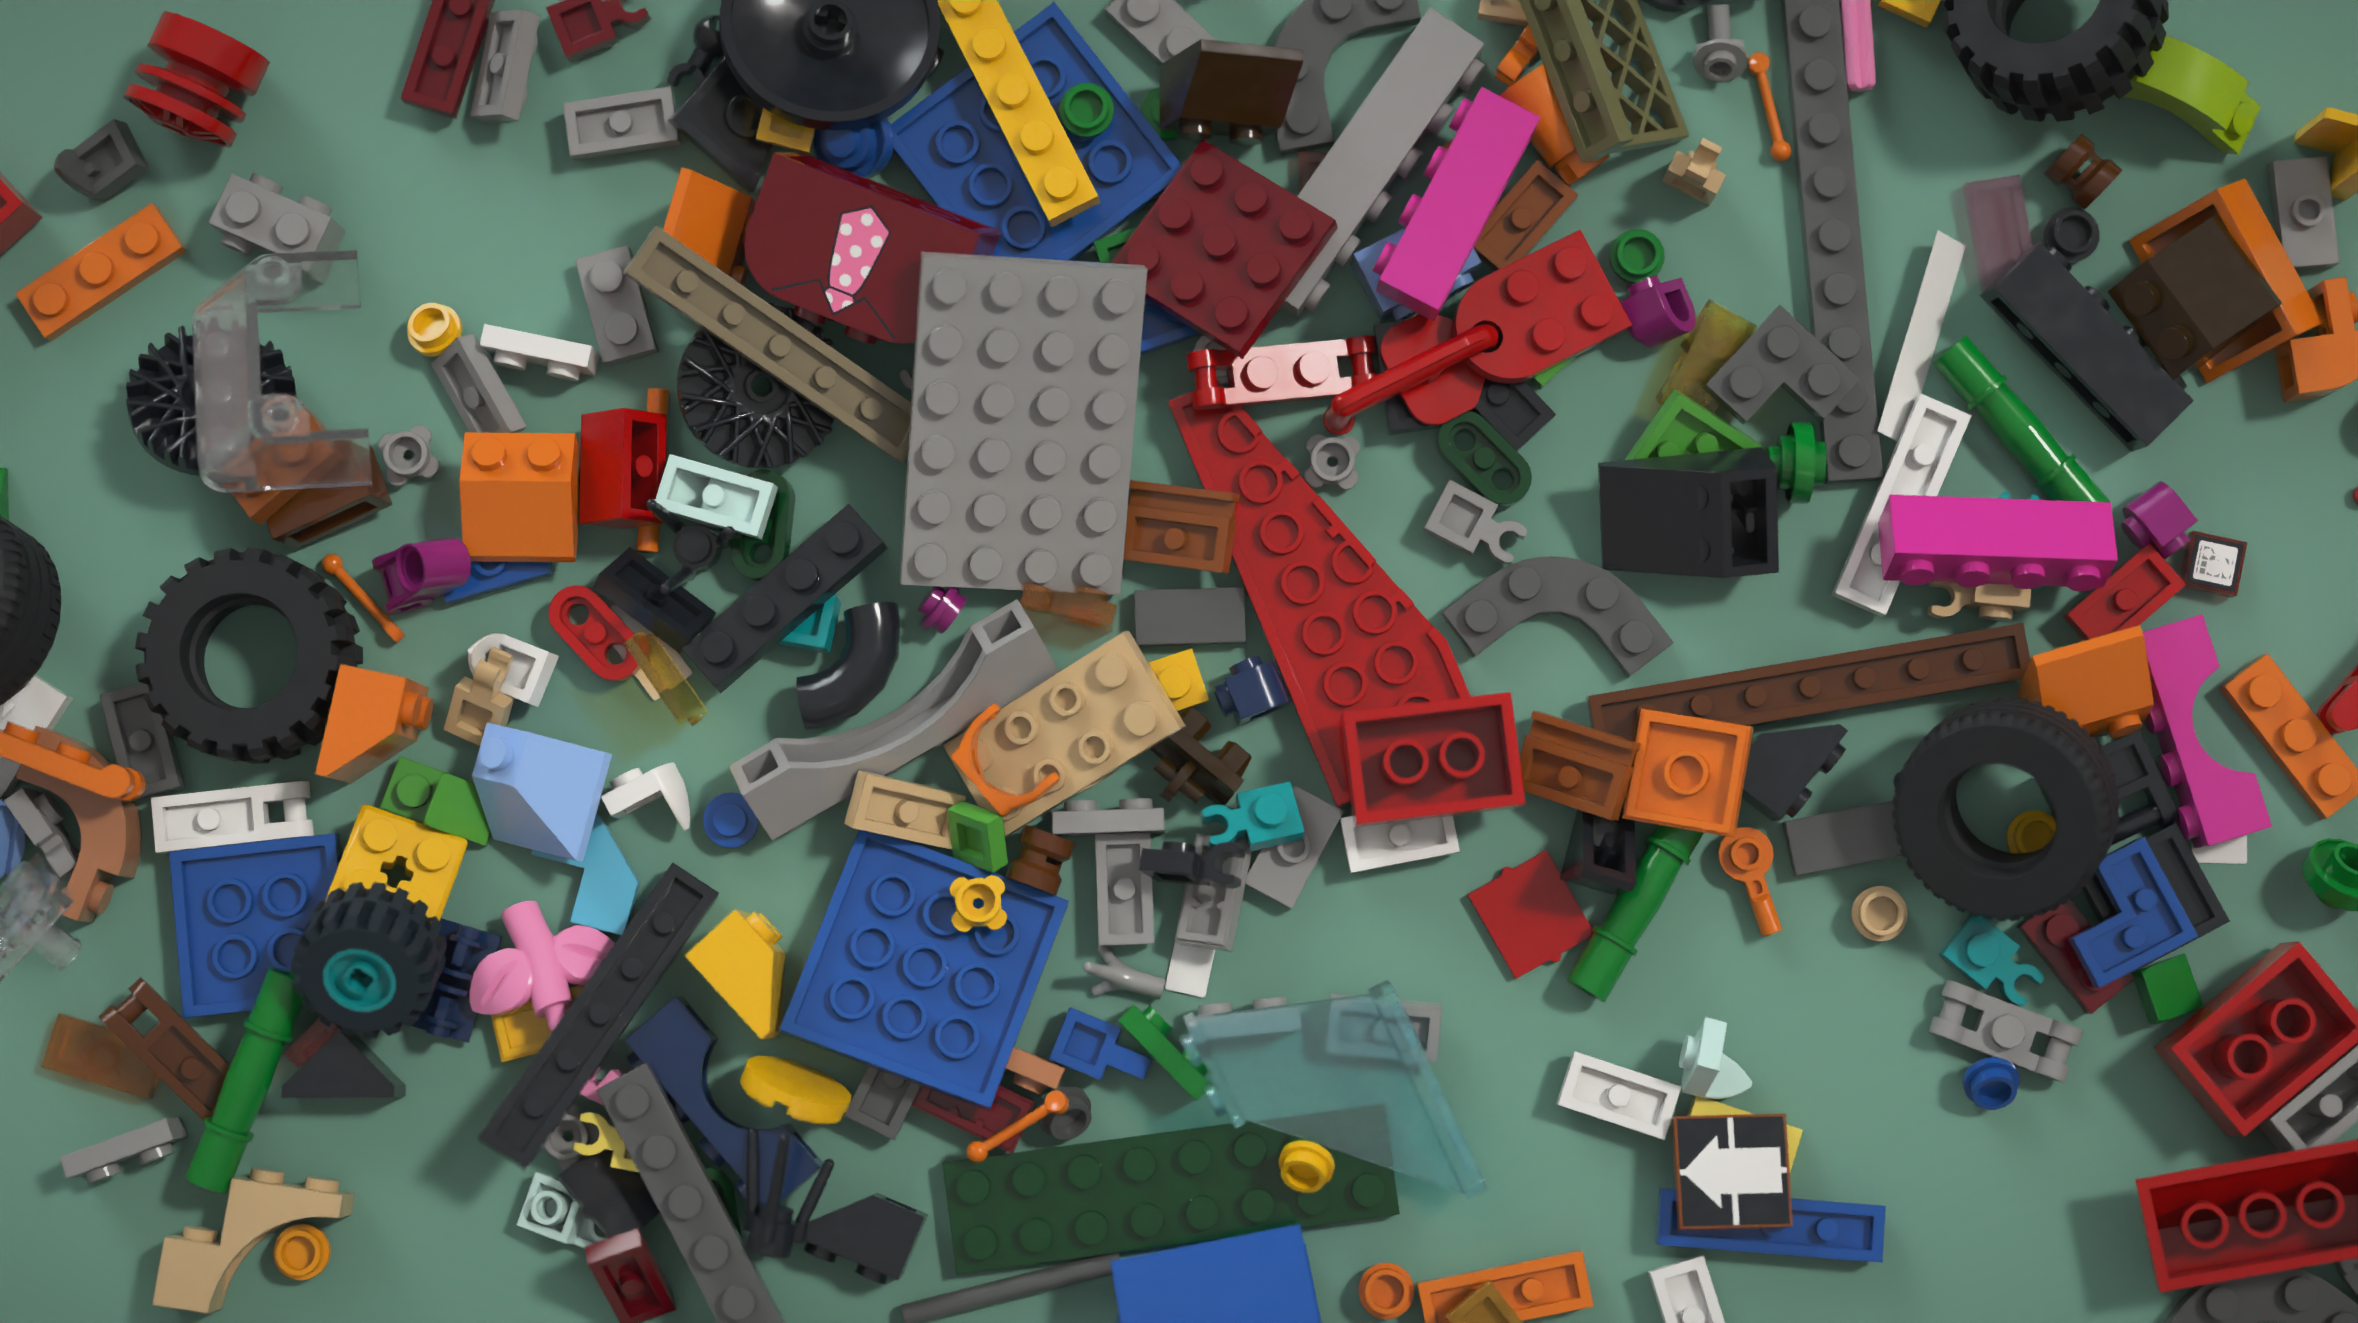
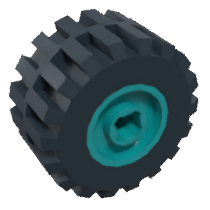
M362 882L352 883L349 885L346 893L338 888L329 893L326 901L321 900L315 907L293 951L295 954L290 964V973L296 975L292 983L296 994H305L302 1005L309 1013L313 1011L319 1012L321 1014L319 1022L327 1027H330L332 1023L342 1027L340 1033L353 1036L355 1030L363 1031L364 1038H377L380 1030H383L390 1036L399 1033L403 1024L409 1027L416 1022L420 1012L425 1011L444 968L446 957L443 955L447 948L445 936L438 935L442 926L436 916L427 917L425 915L429 907L419 899L413 903L407 899L408 891L399 887L396 893L387 891L386 883L373 882L371 889H365Z

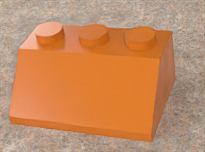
M2245 178L2212 191L2129 240L2142 264L2210 217L2216 215L2281 300L2282 304L2198 368L2206 383L2233 371L2324 323Z

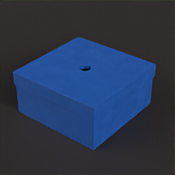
M1300 1224L1110 1261L1119 1311L1117 1315L1118 1323H1322L1307 1248L1303 1241Z

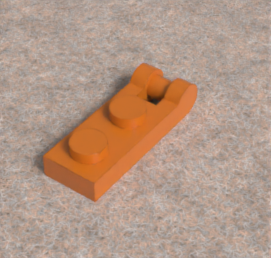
M9 721L4 730L0 729V756L109 798L134 801L141 797L145 791V778L136 769L114 764L104 768L97 767L88 763L92 755L91 752L59 741L57 749L53 750L37 743L40 736L39 732Z

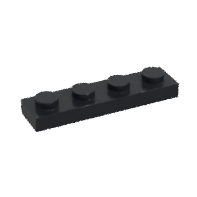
M848 504L681 649L713 686L722 693L888 548L871 527Z

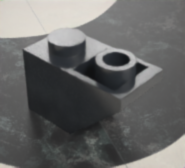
M1840 724L1762 733L1752 738L1742 798L1771 821L1781 819L1785 813L1793 818L1813 792L1806 785L1816 772L1820 770L1827 774L1845 752L1846 748L1839 742L1848 730Z
M876 1193L810 1220L804 1239L807 1242L803 1250L832 1263L835 1262L837 1255H840L858 1263L855 1270L857 1274L872 1281L886 1284L889 1277L899 1280L903 1276L928 1214Z

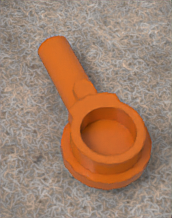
M1751 827L1736 828L1735 838L1724 836L1719 844L1717 852L1719 865L1730 878L1744 883L1761 936L1764 937L1782 931L1783 929L1764 877L1770 869L1774 857L1772 844L1768 837L1758 829Z

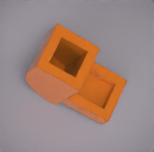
M2346 277L2323 280L2308 290V294L2324 323L2315 327L2316 336L2292 339L2274 349L2283 403L2323 397L2358 378V330L2355 331L2354 325L2358 321V301L2355 293L2348 291Z

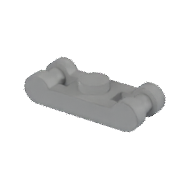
M1946 980L1941 994L1946 1000L1940 1016L1933 1017L1928 1033L1987 1056L2006 1059L2014 1064V1066L2051 1080L2065 1083L2070 1069L2069 1066L2065 1065L2072 1046H2078L2083 1030L1984 994L1966 985ZM1966 1007L1979 1011L1973 1031L1960 1025ZM2036 1033L2050 1038L2044 1057L2029 1052Z

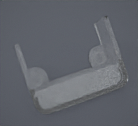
M357 250L270 253L261 255L195 305L192 312L197 460L200 477L211 489L229 493L372 485L368 428L310 431L309 412L299 399L286 394L261 395L258 313L361 309Z

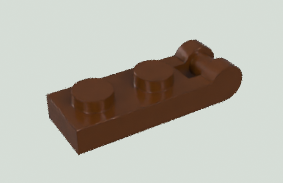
M140 977L128 988L131 994L116 1008L110 1005L99 1018L205 1121L206 1117H212L230 1064L151 985ZM148 1009L159 1021L142 1035L132 1023Z

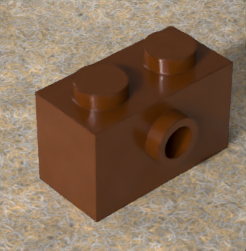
M339 434L332 436L344 454L266 520L272 539L298 549L393 505L372 446L350 435Z

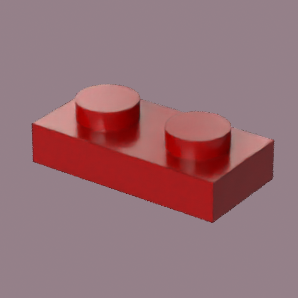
M2149 543L2109 576L2103 588H2094L2062 617L2083 641L2140 625L2180 591L2186 583Z

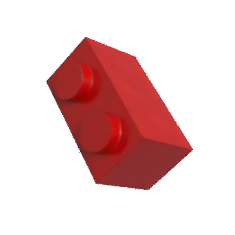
M619 408L581 415L579 524L616 529L664 524L647 509L646 502L649 499H656L666 467L667 414Z

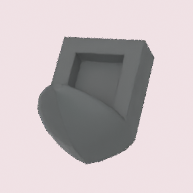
M115 119L111 120L74 149L61 151L54 163L56 174L69 187L85 196L101 200L108 199L149 168L127 123Z

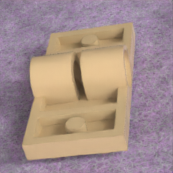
M1130 631L1120 633L1001 708L995 719L983 727L978 736V760L985 779L995 787L1011 794L1021 795L1032 791L1046 776L1054 772L1061 778L1055 786L1037 801L1013 809L1007 816H1003L1005 838L1072 796L1080 794L1118 771L1122 765L1186 726ZM963 732L944 744L943 747L977 805L1000 814L950 756L959 747L965 734Z

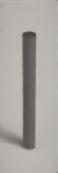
M1112 1253L1092 1256L901 1304L905 1323H922L1112 1275L1110 1261L1121 1259L1120 1254Z

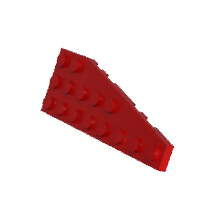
M1217 381L1218 387L1225 388L1219 381ZM1191 392L1168 401L1169 409L1203 489L1240 494L1239 503H1236L1234 519L1237 520L1231 557L1335 806L1340 807L1351 802L1340 720L1343 712L1471 697L1448 641L1435 626L1433 627L1406 593L1401 588L1399 589L1378 565L1377 560L1327 503L1313 491L1291 462L1284 458L1262 433V429L1241 406L1194 410Z

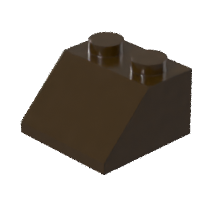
M1200 39L1160 65V130L1179 131V138L1184 140L1210 139L1212 135L1229 136V142L1235 145L1260 144L1263 137L1282 127L1304 61V50Z
M2216 215L2210 217L2147 259L2108 291L2109 295L2173 380L2203 366L2282 304L2281 300Z

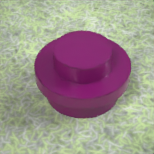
M933 586L917 609L924 615L920 622L922 628L927 631L932 627L940 634L947 630L967 598L957 592L959 587H944L943 589L940 586Z

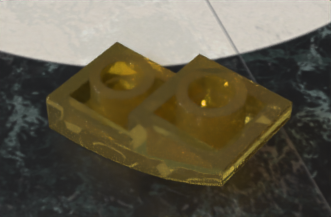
M1708 299L1696 318L1694 329L1687 333L1680 344L1684 352L1655 398L1658 403L1663 405L1672 391L1677 389L1712 413H1715L1720 403L1706 392L1703 387L1753 334L1757 326Z

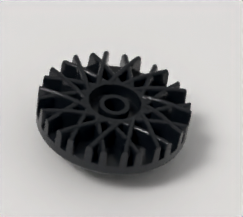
M769 303L829 346L833 344L830 338L824 337V331L819 326H814L810 321L793 313L794 309ZM703 328L698 329L686 346L681 357L677 375V396L680 410L695 438L717 457L743 467L772 468L793 463L795 460L807 456L809 451L824 442L823 438L825 435L831 433L833 429L831 426L834 421L831 416ZM758 375L766 377L770 384L768 393L763 397L756 395L751 387L753 379Z
M216 321L210 332L207 324L202 322L199 324L200 334L187 336L185 327L180 326L178 328L179 339L168 332L164 336L165 346L159 350L156 349L152 342L149 343L148 355L140 354L138 357V371L136 372L132 369L129 371L130 382L126 384L128 396L126 404L131 428L144 450L161 464L190 475L225 476L237 466L245 463V459L250 455L253 457L259 452L258 448L268 439H271L275 433L296 416L297 396L292 369L290 366L286 368L282 351L280 349L274 350V345L271 341H268L266 346L259 343L257 332L253 329L244 335L243 327L237 325L236 335L224 333L222 323Z

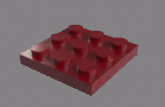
M1202 139L1111 263L1145 265L1147 268L1145 299L1243 359L1336 232L1338 226L1332 217Z

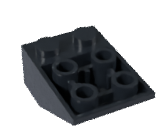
M1762 447L1598 463L1602 568L1604 570L1717 578L1779 573L1777 468Z

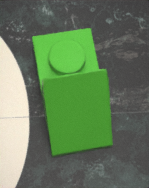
M399 756L380 808L423 823V825L487 846L491 832L475 784Z

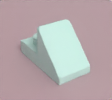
M669 454L655 501L666 508L672 515L707 528L720 531L721 528L724 529L727 526H732L736 533L762 540L778 487L770 482Z

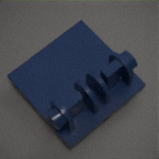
M441 918L440 924L442 927L438 935L445 936L447 944L443 955L446 957L444 968L425 1011L420 1012L417 1021L411 1026L426 1030L427 1033L436 1036L450 1037L469 1043L478 1016L477 1012L472 1011L470 1005L469 991L471 980L479 963L487 955L498 951L502 936Z

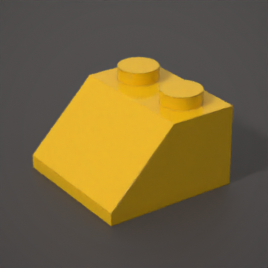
M735 909L693 947L685 957L760 1039H774L780 1033L779 1029L782 1024L785 952L777 944L783 935L761 912L758 914L756 911H753L749 914L748 912Z

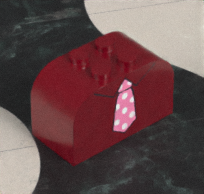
M785 152L773 153L746 230L744 249L749 270L758 284L771 295L796 305L793 311L795 315L818 324H825L827 319L847 325L844 334L864 343L875 345L876 341L880 340L905 344L915 342L921 252L993 256L1002 231L843 168L836 167L805 153Z

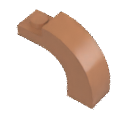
M39 726L34 728V731L40 733L37 741L40 745L56 750L59 741L91 752L92 755L88 763L100 768L113 765L99 751L80 740ZM20 764L15 778L47 789L61 797L74 812L80 827V853L57 914L76 921L94 922L96 914H103L112 898L114 886L109 883L112 874L121 877H135L142 843L141 820L136 801H123L105 797Z

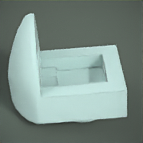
M1705 1017L1695 1037L1686 1036L1679 1058V1067L1684 1068L1681 1082L1682 1093L1706 1099H1723L1739 1095L1752 1087V1081L1746 1072L1736 1062L1722 1054L1726 1022Z

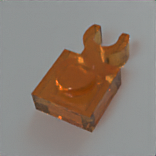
M1025 583L1020 602L1024 609L1058 616L1059 619L1110 632L1113 631L1118 611L1116 604L1107 602L1108 593L1083 586H1077L1076 593L1072 594Z

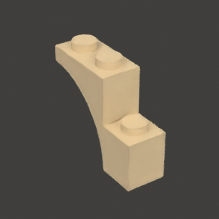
M251 1168L250 1177L232 1178L221 1240H217L218 1230L197 1226H184L183 1234L164 1237L152 1305L202 1313L221 1310L233 1276L243 1260L257 1244L279 1228L303 1218H341L350 1216L355 1193L339 1191L340 1181L329 1178L306 1176L305 1185L284 1182L285 1172L264 1168Z

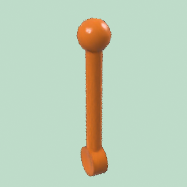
M1756 52L1750 56L1747 69L1757 78L1773 141L1770 154L1774 160L1783 162L1790 157L1791 147L1789 143L1783 140L1766 74L1770 60L1766 54Z
M337 554L324 556L321 561L322 570L328 575H335L395 642L398 643L406 636L342 568L343 562L340 556Z
M1059 1090L1051 1091L1047 1094L1045 1104L985 1141L971 1142L966 1149L967 1157L975 1163L983 1162L987 1158L988 1151L1050 1113L1061 1115L1066 1112L1069 1107V1098Z

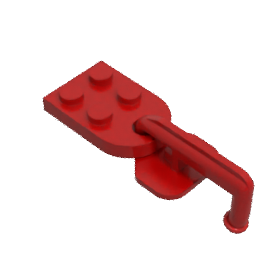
M1578 230L1475 282L1459 302L1453 319L1438 315L1434 322L1421 314H1417L1390 328L1384 335L1380 345V356L1386 371L1335 396L1323 414V424L1327 431L1333 435L1341 436L1347 434L1355 424V415L1400 394L1408 411L1418 422L1428 426L1443 425L1471 411L1477 405L1485 378L1498 383L1527 381L1628 331L1632 324L1581 230ZM1499 339V347L1497 350L1494 351V348L1497 345Z

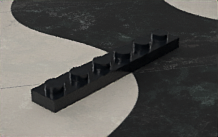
M675 863L671 864L478 1136L479 1142L524 1172L527 1171L715 903L719 892Z

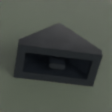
M1624 808L1621 809L1618 821L1608 820L1577 810L1560 880L1609 894L1633 891L1636 885L1635 821L1622 818Z
M338 1030L282 1086V1098L406 1096V1085L355 1033H353V1036L340 1033L341 1030Z

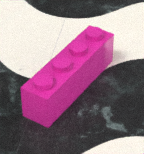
M1483 87L1480 88L1473 102L1466 98L1462 100L1449 128L1457 131L1448 150L1441 146L1437 147L1424 172V176L1432 179L1424 196L1420 197L1413 193L1398 222L1407 228L1397 246L1390 242L1386 243L1373 268V272L1381 275L1376 292L1435 322L1535 133L1540 116Z
M1889 495L1878 521L1883 580L1902 581L1907 585L1916 586L1929 582L1957 583L1963 587L2004 584L2013 585L2018 589H2033L2039 586H2062L2074 591H2088L2094 588H2103L2118 561L2111 502Z

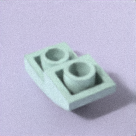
M535 1172L517 1226L559 1242L575 1244L583 1248L607 1239L591 1218L585 1219L581 1216L582 1207L556 1177Z

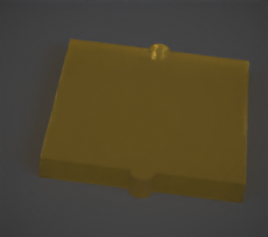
M640 631L624 643L679 724L689 722L694 726L702 720V717L709 713L655 634L645 635Z

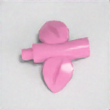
M524 901L508 907L501 913V918L515 948H506L491 953L479 963L471 980L469 991L470 1005L474 1012L484 1015H499L515 1011L531 999L536 1017H546L550 1032L552 1033L566 1014L567 1009L573 1004L568 983L586 985L615 943L599 930L588 926L575 925L563 929L553 936L538 902Z

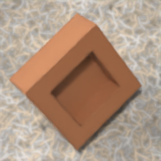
M1013 1047L1006 1069L1015 1072L1012 1083L1040 1095H1043L1046 1086L1058 1089L1066 1070L1063 1066L1018 1047Z

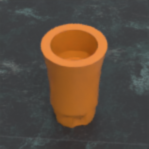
M1544 64L1529 72L1499 95L1540 116L1530 143L1549 168L1554 166L1559 178L1568 186H1571L1610 157L1608 154L1597 161L1581 163Z

